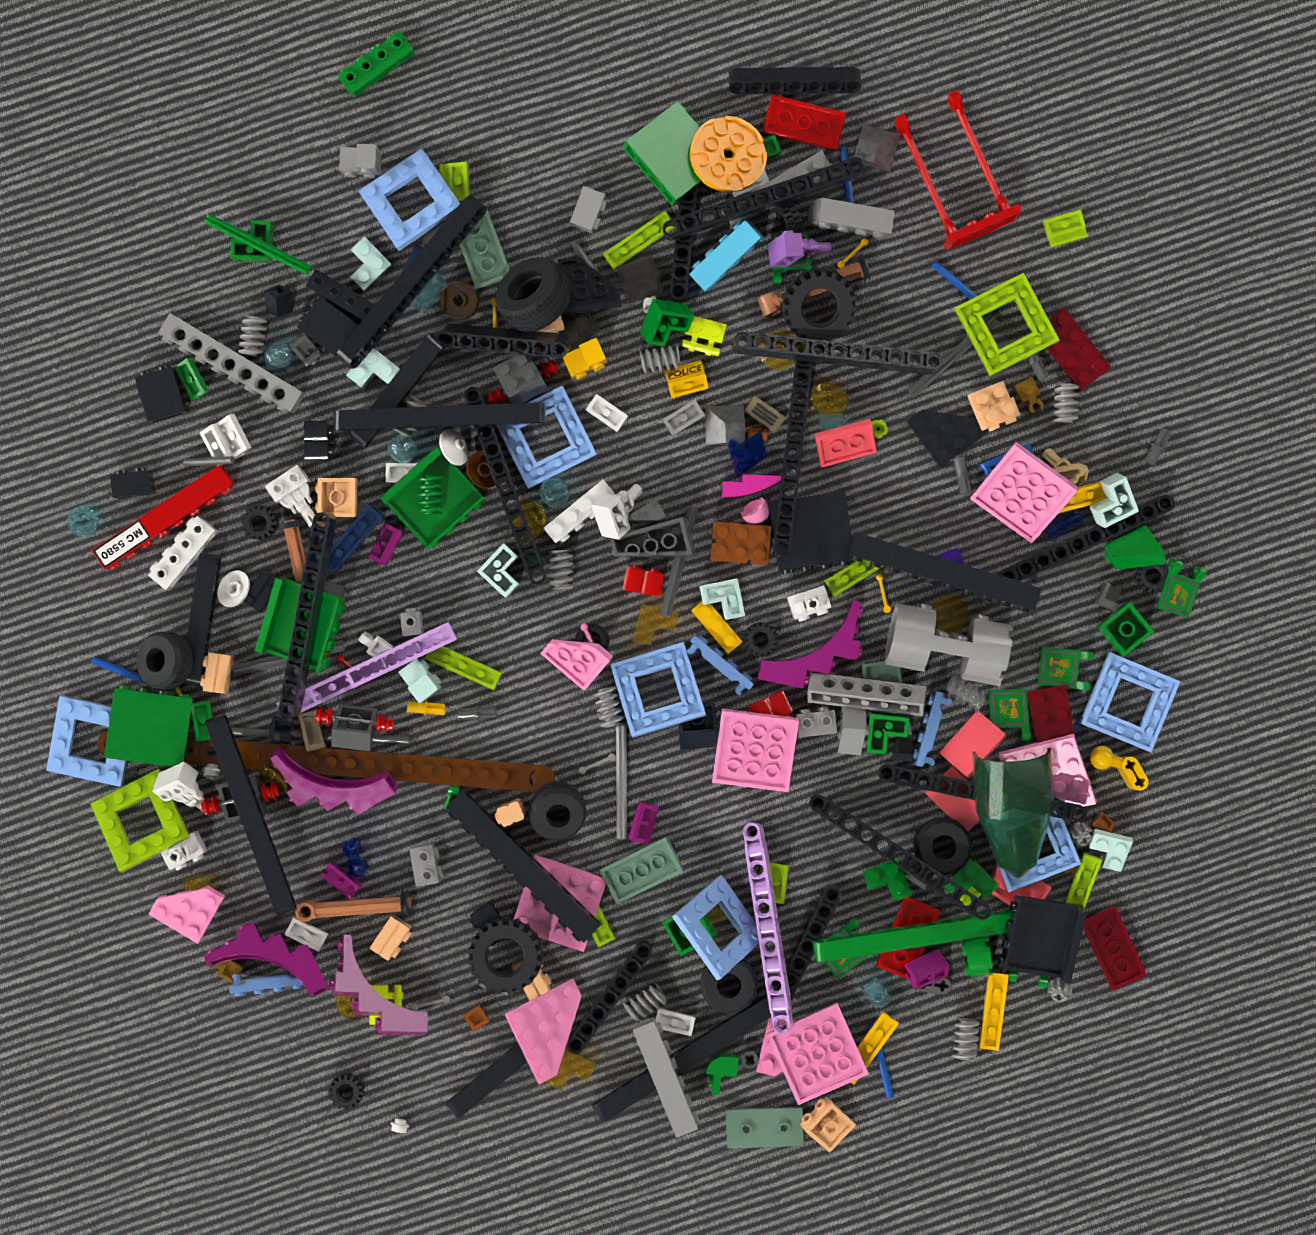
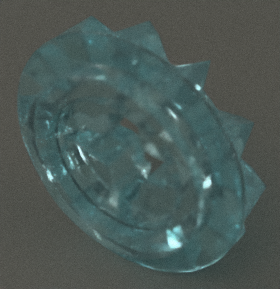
M87 506L74 508L67 518L70 531L77 536H88L94 533L99 526L98 516L93 509ZM82 516L85 519H90L88 522L85 523V527L83 526V524H76L81 520Z

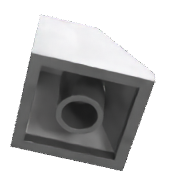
M863 124L854 157L861 158L866 166L890 172L900 134Z
M705 406L706 445L745 443L744 406Z

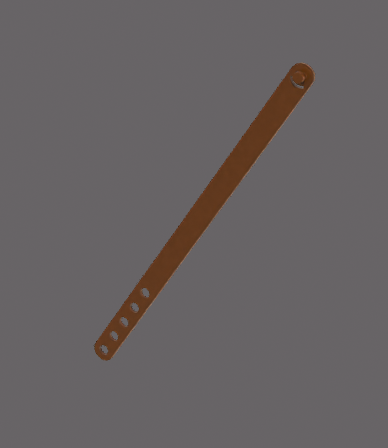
M108 731L103 732L98 738V750L103 756L105 754ZM187 737V744L193 747V753L190 756L185 755V763L221 766L218 757L211 758L208 755V749L213 746L211 739L197 742L196 737ZM236 740L247 769L279 771L272 765L270 757L274 750L281 747L301 767L320 775L369 778L388 771L394 781L535 792L542 785L555 781L553 770L545 765L336 748H320L307 752L305 746ZM535 769L536 772L533 774L532 781L535 787H532L530 783V774Z

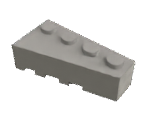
M820 198L810 203L807 226L833 229L840 232H855L857 235L871 234L875 238H885V236L892 234L895 211Z

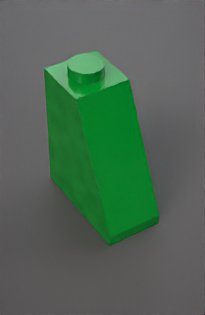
M1146 525L1104 545L1106 552L1104 558L1108 564L1113 565L1115 570L1163 565L1166 563L1164 550Z

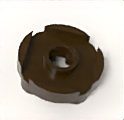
M455 281L442 291L441 307L450 318L465 320L476 314L479 306V295L475 286L465 281ZM460 295L464 299V303L459 306V302H456V298H459Z

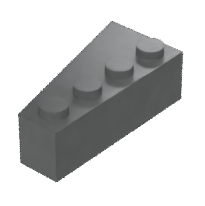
M684 517L627 532L620 539L610 538L613 554L619 558L697 556L688 519Z

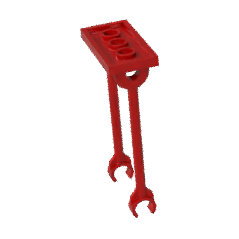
M957 90L948 94L947 101L951 110L956 112L994 194L999 211L997 214L991 212L985 215L983 220L979 222L973 220L966 224L967 227L957 231L954 223L949 219L912 138L907 117L905 114H901L895 117L896 121H894L899 134L904 136L943 222L947 236L943 244L946 251L1016 221L1022 211L1019 204L1010 207L1007 199L1002 195L964 113L963 102Z

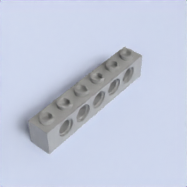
M811 672L808 686V702L923 716L927 686Z

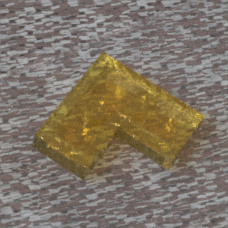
M642 604L633 641L652 645L656 627L675 631L679 613L672 611L671 617L667 618L660 615L661 608Z
M565 1048L557 1075L545 1083L563 1091L570 1074L588 1082L597 1063L579 1054H573Z

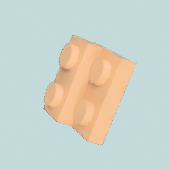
M1003 381L967 395L982 431L989 429L990 432L1000 428L999 424L1003 422L1006 425L1017 421L1016 417L1020 415L1013 397L1010 398Z
M318 478L315 487L318 494V502L315 505L316 513L329 511L335 517H357V478Z
M828 1097L824 1100H818L815 1109L811 1113H806L800 1124L805 1132L829 1153L856 1126L854 1121L844 1114Z

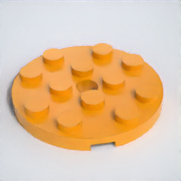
M725 116L723 118L710 119L697 130L690 146V161L696 175L706 185L721 192L733 193L751 187L759 179L766 166L767 152L763 144L764 140L756 128L743 119ZM729 150L732 152L733 157L726 159L723 152Z

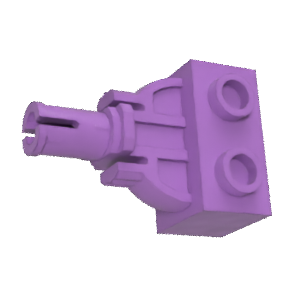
M792 230L784 231L782 235L775 237L768 244L770 267H788L804 255L811 258L815 254H829L832 249L831 243L816 242L813 238L802 239L801 233H794Z

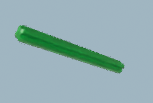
M212 214L206 216L205 223L305 275L310 272L311 266Z

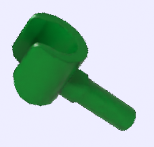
M450 785L444 809L447 810L446 807L450 804L453 795L458 796L460 786Z

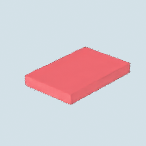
M870 419L814 434L821 468L877 453Z
M977 710L939 753L964 776L969 778L1007 735Z
M950 766L942 775L967 781L953 766ZM942 779L939 781L938 787L940 790L945 791L948 789L949 783L947 780ZM961 783L958 785L957 791L959 794L964 795L967 793L968 787L966 784ZM932 791L925 792L950 818L960 822L967 831L993 807L989 803ZM978 791L976 792L978 798H984Z
M998 865L990 874L999 884L992 895L1009 906L1011 901H1014L1015 895L1045 899L1052 888L1039 880L1008 892Z

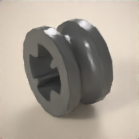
M753 1050L743 1052L741 1056L743 1066L748 1069L757 1066L759 1060L757 1053ZM747 1055H749V1057L750 1055H753V1063H746Z

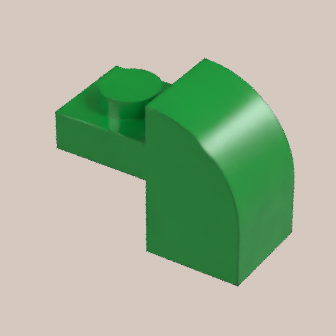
M720 1053L709 1060L706 1066V1074L713 1075L709 1076L708 1088H711V1094L719 1095L721 1076L737 1077L738 1054Z

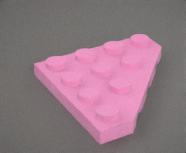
M1074 734L999 752L1000 760L1013 772L1011 776L1046 793L1052 792L1054 797L1064 802L1082 806L1096 804V798Z
M573 978L504 1014L538 1084L556 1076L581 999V994Z

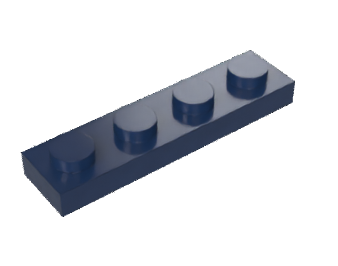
M372 504L366 506L332 546L328 569L334 574L338 572L385 517Z

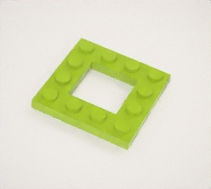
M1024 273L954 308L989 376L1060 341ZM1015 300L1032 333L998 349L982 316Z
M160 769L91 803L108 847L121 873L190 838L175 801L172 799L166 802L152 792L157 776L162 772ZM150 796L163 829L131 845L118 812Z

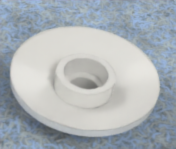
M444 430L439 438L443 455L454 465L460 466L465 464L469 457V450L465 439L456 430Z
M236 570L228 573L221 580L217 595L222 605L234 607L246 598L250 587L248 576L244 572Z

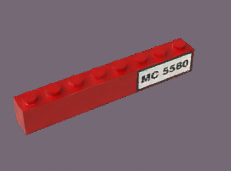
M218 465L94 548L92 552L104 570L111 569L113 571L122 565L121 562L126 558L128 560L134 558L138 554L137 551L141 548L147 549L153 545V540L159 537L161 539L170 533L168 530L174 526L178 528L185 523L184 519L187 517L198 515L201 512L200 509L205 505L207 507L217 502L216 498L223 494L225 496L232 492V487L236 484L224 466Z

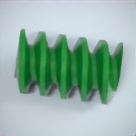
M428 474L418 479V481L424 483V485L419 486V489L424 490L423 493L419 494V497L424 498L423 501L419 502L420 505L424 506V508L419 509V512L424 514H443L438 511L443 508V505L438 504V502L443 501V498L437 496L443 493L442 489L437 488L443 485V482L437 480L442 478L443 475Z

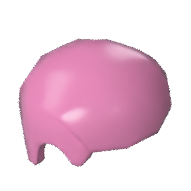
M763 498L751 501L746 505L744 511L741 512L742 518L750 525L761 524L769 516V505Z

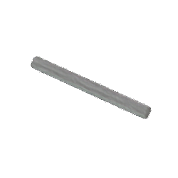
M625 725L616 726L617 839L627 838V750Z

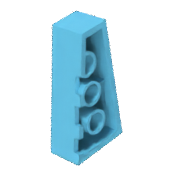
M740 220L733 227L734 231L730 235L726 234L719 240L720 245L716 249L712 247L705 254L706 258L702 262L698 261L691 267L693 271L689 275L704 291L711 289L727 274L728 269L736 266L741 260L740 257L749 254L754 249V244L758 240L762 242L766 238L751 221L745 220L742 222Z

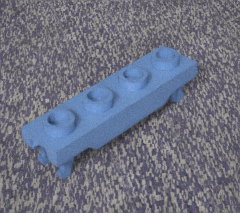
M694 635L691 638L690 642H692L690 649H687V653L693 654L699 648L702 657L731 681L740 682L735 690L738 695H741V691L745 688L751 689L754 685L751 682L753 679L745 671L742 674L737 671L738 666L730 659L726 662L722 658L723 653L716 647L713 649L708 647V641L701 635L698 637Z
M934 690L933 694L930 693L927 704L930 707L923 716L922 723H924L923 731H919L917 742H919L918 749H914L913 752L914 765L923 767L924 764L934 766L935 761L930 757H926V755L933 748L942 716L940 705H950L952 703V699L944 698L942 692Z
M233 974L234 982L233 985H230L229 992L230 994L234 993L236 997L246 995L247 991L261 994L266 993L265 989L273 988V992L284 991L285 987L293 986V989H302L304 985L297 977H291L289 974L250 978L246 983H241L239 974Z

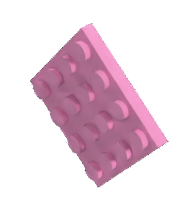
M1015 442L972 494L970 499L1032 544L1074 496L1079 487Z
M722 708L712 783L788 792L799 718Z
M535 854L534 858L589 912L596 916L606 885L603 877ZM525 887L514 919L518 918L521 919V922L530 924V928L536 931L540 938L584 952L587 941L584 943L582 941L578 942L572 936L573 932L568 927L564 928L558 922L559 918L554 913L552 915L549 914L544 908L545 905L540 900L536 901L530 895L531 891Z
M837 1002L793 1021V1027L786 1033H778L775 1030L767 1033L798 1105L869 1074ZM787 1024L782 1026L781 1028L786 1029Z

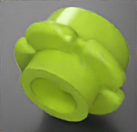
M872 421L875 438H882L883 435L887 434L888 427H886L885 421Z

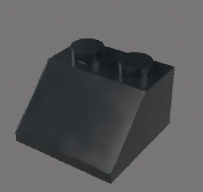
M715 703L703 704L706 716L678 724L680 750L717 747L718 728Z

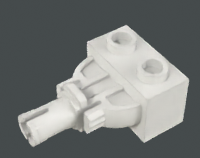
M296 465L265 487L276 503H281L284 507L291 509L294 514L299 512L310 528L315 516L309 505L313 503L308 485L311 481L301 466Z
M634 484L627 492L621 490L618 494H602L591 504L602 536L620 539L631 529L628 522L629 512L633 509L634 501L643 494L642 488L639 485Z
M825 586L787 597L793 618L798 619L799 622L809 619V615L817 613V616L828 613L827 609L831 608Z
M182 762L158 774L152 792L158 795L160 799L166 802L173 799L183 802L189 807L196 806L202 811L201 802H204V793L199 790V786L195 782L198 775L195 769Z
M198 830L189 834V839L161 852L169 870L173 868L179 870L187 866V861L192 859L195 862L204 857L203 853L208 850Z

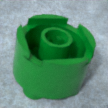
M988 936L966 939L965 942H962L963 956H967L968 961H964L966 976L970 975V978L994 975L989 943H985L989 942Z

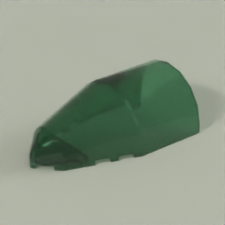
M1047 748V752L1038 758L1023 761L986 760L978 757L976 751H972L975 810L999 867L1013 877L1020 879L1037 865L1054 809L1051 748Z

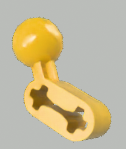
M1098 746L1092 750L1090 761L1095 768L1105 770L1110 766L1115 767L1129 789L1142 791L1147 788L1148 778L1136 758L1115 756L1112 750L1106 746Z

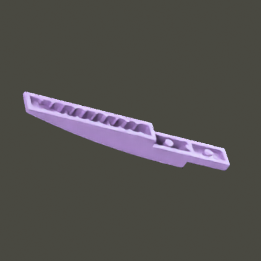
M449 622L306 688L301 712L457 640ZM288 705V711L292 714V707Z

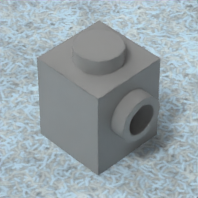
M416 608L405 609V613H400L402 636L424 633L421 611H416Z

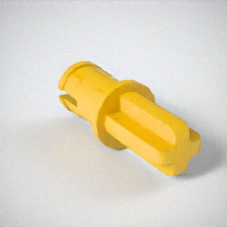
M408 700L407 713H422L424 716L426 714L444 715L445 704L427 703V700L422 703Z

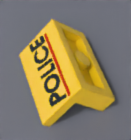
M701 360L680 365L678 369L673 367L669 371L668 369L664 370L671 398L708 389L706 374Z

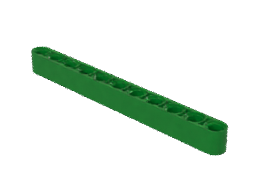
M1010 910L992 912L988 919L984 921L977 920L973 916L819 939L813 941L815 961L826 962L1007 933L1006 921L1010 919L1011 913ZM985 913V914H979V916H981V917H984V916L987 915V913Z

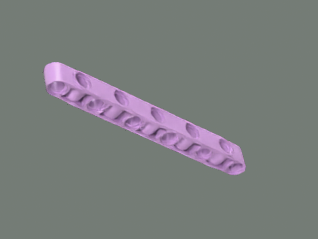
M753 822L745 825L743 829L745 854L769 1009L774 1030L783 1034L793 1027L792 1004L764 829L761 824ZM751 826H755L758 830L757 835L754 837L749 832ZM757 864L763 866V873L761 875L755 871ZM764 902L769 905L768 913L763 912L761 909V905ZM769 941L775 944L774 951H770L767 948ZM774 980L781 982L780 990L773 987ZM780 1019L787 1021L786 1029L780 1027Z

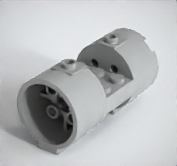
M896 603L886 643L884 662L886 665L924 672L930 652L936 651L962 656L960 678L1001 686V681L1003 680L1001 673L1007 670L1011 653L1012 639L1009 637V633L1013 632L1012 625L989 620V616L978 614L977 618L972 617L966 636L955 632L949 635L944 630L935 629L936 610L932 609V605L921 604L918 607Z

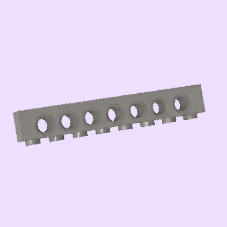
M169 313L158 332L163 336V341L170 345L173 342L178 344V350L187 355L189 352L196 355L195 360L204 365L208 362L213 365L211 367L212 370L220 375L222 372L228 374L227 379L235 384L239 382L245 384V390L252 394L255 392L260 393L262 400L269 404L272 401L278 404L277 409L286 414L288 411L294 414L305 393ZM185 331V338L178 340V333ZM197 341L202 342V347L199 350L194 349V344ZM217 350L219 353L218 358L211 360V353ZM234 360L235 367L232 370H228L227 363ZM250 370L252 376L250 379L245 380L243 374L245 371ZM267 380L268 387L261 390L260 382ZM279 390H284L285 396L278 400L276 393Z

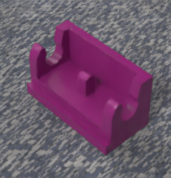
M384 523L368 558L388 566L404 532Z
M641 801L638 802L628 840L649 844L659 806Z
M334 861L329 863L320 875L350 900L363 885Z
M935 950L905 963V968L908 971L905 974L914 990H917L947 977L949 963L939 950Z

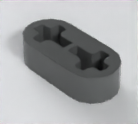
M945 977L918 990L941 995L947 994L951 989V983ZM944 980L947 987H943V990H940L939 986L934 985V983L940 984Z

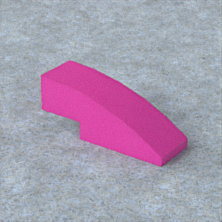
M742 475V482L723 481L722 498H735L760 492L779 482L781 476Z

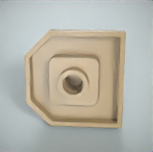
M1046 449L1042 454L1055 471L1076 486L1087 480L1089 470L1086 465L1080 463L1071 464L1065 457L1061 459L1052 449Z

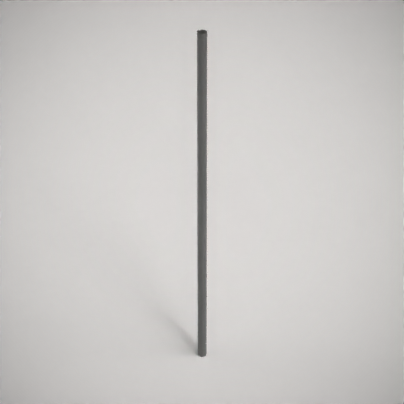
M189 725L188 733H195L194 725ZM231 727L234 735L270 737V729ZM294 730L293 738H303L302 731ZM323 732L324 740H332V732ZM374 735L373 742L409 744V736Z

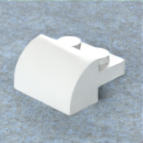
M234 414L226 416L218 423L212 424L200 432L212 457L234 456L237 459L243 456L244 452L252 448Z

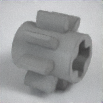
M1076 822L1070 826L1069 833L1071 834L1070 838L1073 844L1084 846L1091 841L1092 836L1090 833L1093 830L1088 824Z
M1061 978L1051 980V984L1048 985V993H1051V997L1055 1001L1063 1002L1069 999V995H1072L1073 987L1069 986L1068 983H1063Z

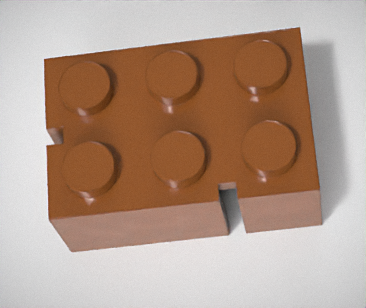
M713 522L712 540H716V543H711L710 561L746 564L747 559H749L750 564L768 565L771 526Z

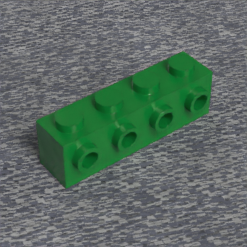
M401 31L391 33L387 36L385 42L374 45L371 48V52L367 55L359 56L350 67L346 66L340 70V74L337 76L353 99L415 55L413 48Z

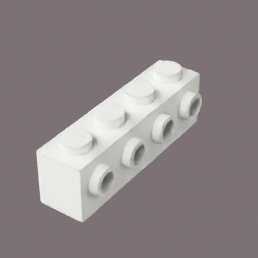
M601 480L545 526L544 530L556 544L558 542L564 543L570 538L569 533L573 530L577 532L585 525L584 521L589 517L593 519L595 517L591 504L599 496L615 493L604 480Z
M200 516L192 517L186 524L187 529L175 537L173 546L167 547L162 553L163 558L159 562L156 561L150 568L151 572L148 576L165 590L173 588L219 532Z

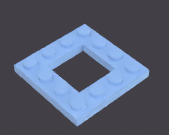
M422 148L359 190V193L398 251L449 218L460 205ZM418 176L435 202L403 223L386 197Z
M563 386L528 403H545V416L553 412L555 413L571 446L536 462L520 430L529 424L497 425L528 489L597 455Z
M684 642L610 664L632 738L706 716ZM671 667L682 702L645 713L635 678Z
M1108 652L1080 724L1152 752L1180 681ZM1120 678L1154 691L1140 726L1106 713Z
M63 695L59 696L46 771L119 787L123 786L127 761L106 758V762L71 755L77 720L109 726L112 706Z
M1052 792L1041 796L1045 798L1055 799ZM1038 799L1034 803V808L1037 811L1042 810L1044 803ZM1056 804L1053 807V811L1055 814L1059 815L1061 813ZM1009 808L980 820L1008 892L1081 865L1063 819ZM1041 817L1055 853L1019 866L1005 831Z
M722 875L715 878L672 916L716 980L723 978L759 944L755 921ZM717 904H719L739 933L722 950L718 948L699 921Z

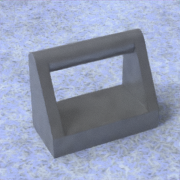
M657 499L631 514L633 521L660 522L666 518Z

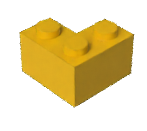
M597 338L579 345L578 349L567 353L563 357L572 379L576 378L577 380L586 377L587 372L591 370L597 372L605 368L604 364L607 363Z

